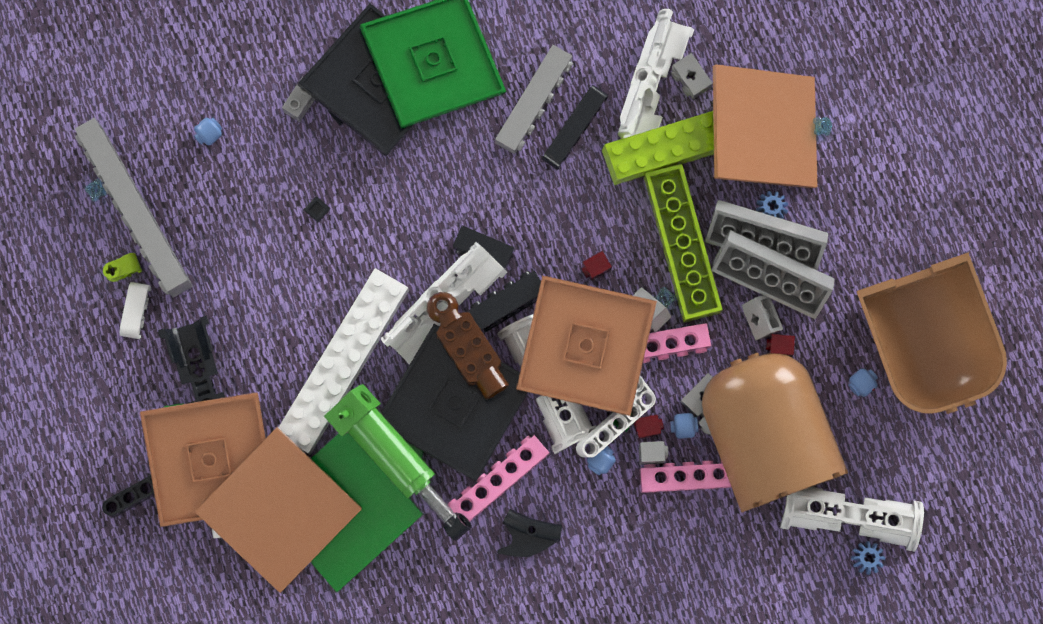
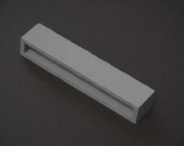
M552 45L497 135L495 144L513 154L517 150L521 151L526 143L523 140L526 135L530 136L535 128L533 125L535 120L541 119L545 112L543 107L546 103L550 104L554 97L552 92L555 87L559 88L564 80L562 78L565 71L568 73L572 68L571 54Z

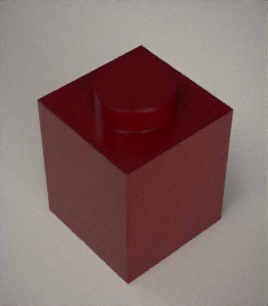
M601 251L583 261L581 271L586 279L589 277L593 281L611 271L612 266L604 252Z
M771 334L770 339H766L765 350L769 351L768 354L775 353L792 357L794 355L795 336Z
M658 414L638 418L634 422L638 439L661 435V430H664L662 418L658 419Z

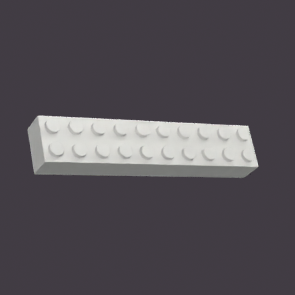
M376 268L373 270L278 427L302 451L311 455L329 425L324 415L349 392L409 292L407 286Z

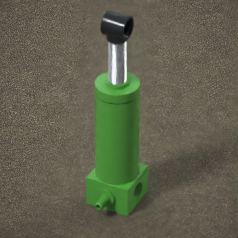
M364 384L349 391L324 415L326 420L341 436L348 433L393 484L403 492L402 494L407 499L413 494H420L439 518L441 517L444 521V530L448 536L455 541L459 540L471 529L472 525L463 514L454 513L448 504L429 485V480L435 473L429 469V466L376 409L381 403Z

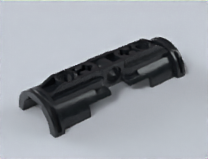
M207 315L200 317L193 324L180 328L158 330L160 339H165L171 363L176 364L181 384L191 383L196 400L189 403L225 398L224 392L216 394L215 389H213L214 384L211 376L217 375L218 371L206 329L209 326ZM193 348L198 349L200 353L196 359L189 357V352ZM202 359L199 367L204 369V372L199 377L198 374H194L197 371V367L195 364L191 365V362H198Z

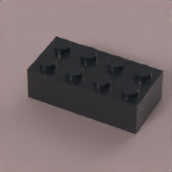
M527 271L520 276V280L515 283L510 281L503 286L504 289L500 292L494 291L487 295L485 301L473 303L468 312H470L484 334L536 303L541 280L535 271L531 273Z

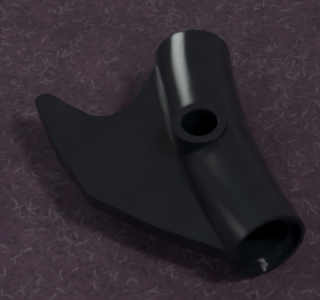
M510 509L502 524L510 532L512 543L509 546L498 549L497 553L513 557H531L544 551L556 542H560L562 524L540 521ZM534 527L536 531L531 534L528 532V529Z

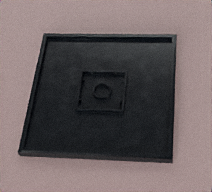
M370 3L298 82V86L384 156H387L413 125L401 129L360 29V24L386 16Z
M433 324L381 414L406 442L477 482L528 392L516 389L520 372L501 362L499 370L509 386L496 396L486 400L477 385L467 384L437 338L436 333L440 326Z

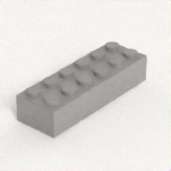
M718 200L705 242L721 247L731 230L818 270L827 245L828 233Z
M731 230L714 258L711 271L814 319L817 318L834 287V278Z

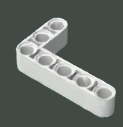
M641 376L639 377L632 415L628 416L615 412L610 414L579 441L576 446L579 456L589 458L596 456L655 404L656 397ZM643 395L647 398L645 404H643L641 399ZM615 419H617L619 422V426L617 429L613 426V422ZM601 431L605 435L603 441L599 439V433ZM586 444L590 445V452L588 454L585 452Z

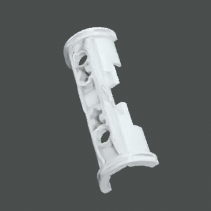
M670 9L659 11L655 25L648 33L620 116L621 125L618 136L621 139L656 129L660 126L662 116L654 115L660 95L656 92L661 76L667 78L673 58L678 60L683 58L689 37H692L694 32L692 27L671 22L670 19L673 11Z
M475 242L466 254L462 255L421 295L395 323L394 327L381 337L382 342L387 347L390 345L410 365L433 324L441 325L433 321L427 313V302L433 294L438 292L450 293L456 298L458 305H460L474 290L481 296L499 276L503 278L507 271L480 244ZM441 302L438 304L437 309L444 311L448 305Z
M533 314L506 326L497 333L500 341L505 340L515 363H519L520 368L523 362ZM540 396L536 398L545 418L543 422L554 443L551 446L554 454L581 441L596 428V425H591L581 404L560 400L562 405L566 403L567 406H563L556 411L555 407H559L557 401H552L551 397ZM561 411H569L571 418L568 421L561 420L559 416Z
M809 487L787 496L780 528L789 530L790 526L810 530L821 528L840 532L841 523L860 526L859 535L878 538L880 539L879 542L906 546V550L915 552L921 537L924 507L923 503L919 501H913L912 504L865 497L863 505L845 502V494ZM813 501H817L821 505V510L817 513L810 509V504ZM825 503H828L826 506L828 508H833L834 505H837L840 513H836L834 516L832 511H826V515L823 514ZM876 512V516L883 517V513H886L884 525L881 524L883 520L879 519L873 523L869 515ZM890 515L898 517L899 522L896 526H891L888 523Z

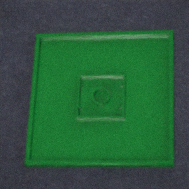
M434 0L360 24V29L401 129L506 93L469 0Z
M338 433L311 458L362 507L356 516L311 561L313 566L336 592H339L424 515L411 498L407 499L402 494L403 492L393 484L348 433L344 436Z

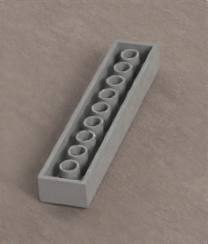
M94 117L75 128L77 142L84 149V154L93 166H96L93 168L94 172L102 182H105L102 186L107 194L114 198L111 201L116 210L123 214L121 219L125 226L132 230L130 235L139 247H142L139 251L144 259L151 263L149 265L151 272L157 279L160 278L158 284L162 291L174 298L193 287L103 127Z

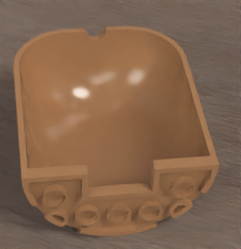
M969 252L933 264L930 268L896 280L893 278L856 291L893 393L909 409L927 414L946 411V414L958 411L957 407L965 405V408L976 405V400L993 392L1001 383L1007 366L1006 352Z
M759 353L748 356V360L742 361L737 359L730 362V367L717 373L708 382L702 398L704 417L741 513L848 474L812 379L805 367L794 358L783 354L774 353L759 356Z

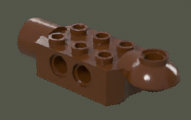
M447 292L433 294L427 302V313L433 321L441 324L436 333L437 338L468 385H477L486 400L496 396L509 386L499 370L501 366L500 358L470 312H458V302L452 294ZM441 302L448 305L444 311L437 309L438 304Z

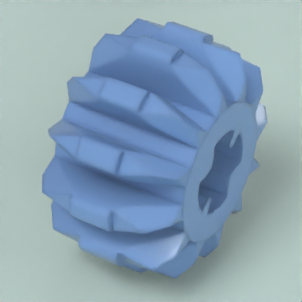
M768 191L767 196L761 194V200H757L756 204L760 207H757L756 211L783 219V214L788 212L785 209L788 206V202H782L785 198L784 195L780 198L777 197L778 191L775 192L774 196H772L771 191ZM771 203L774 204V210H773V211L770 210V204H771Z
M866 541L865 546L862 543L858 544L860 550L853 549V552L858 555L852 556L851 560L858 561L853 564V567L861 566L859 573H862L866 568V574L870 575L871 569L874 573H877L878 568L876 566L881 568L884 566L879 562V560H885V556H879L883 549L876 551L877 543H874L871 547L870 541ZM865 554L872 555L873 558L870 559L872 560L871 563L870 561L866 562L864 560V558L866 557Z

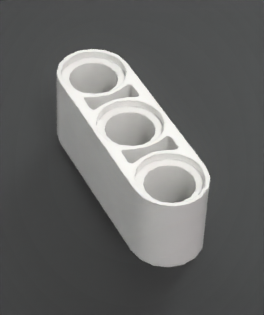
M130 282L120 325V336L135 339L141 338L139 334L145 320L143 315L144 310H147L149 298H147L148 291H151L150 285Z

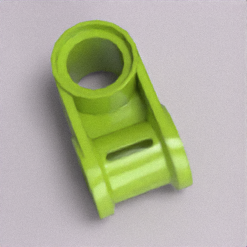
M135 253L126 254L119 259L108 262L103 267L104 276L111 282L131 277V274L136 272H142ZM112 268H114V270H116V271L114 272V273H115L114 276H112V275L110 274V273H111V270H110V269H112Z

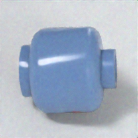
M204 118L194 127L196 133L194 138L201 145L205 143L210 146L222 136V127L214 118Z
M861 368L849 378L850 384L848 386L857 397H866L877 388L876 379L878 377L871 369L867 371Z
M692 413L676 414L674 421H670L671 433H675L678 439L693 438L696 432H699L697 417H694Z
M606 446L596 456L588 457V468L598 475L601 473L607 474L616 462L613 456L614 451Z

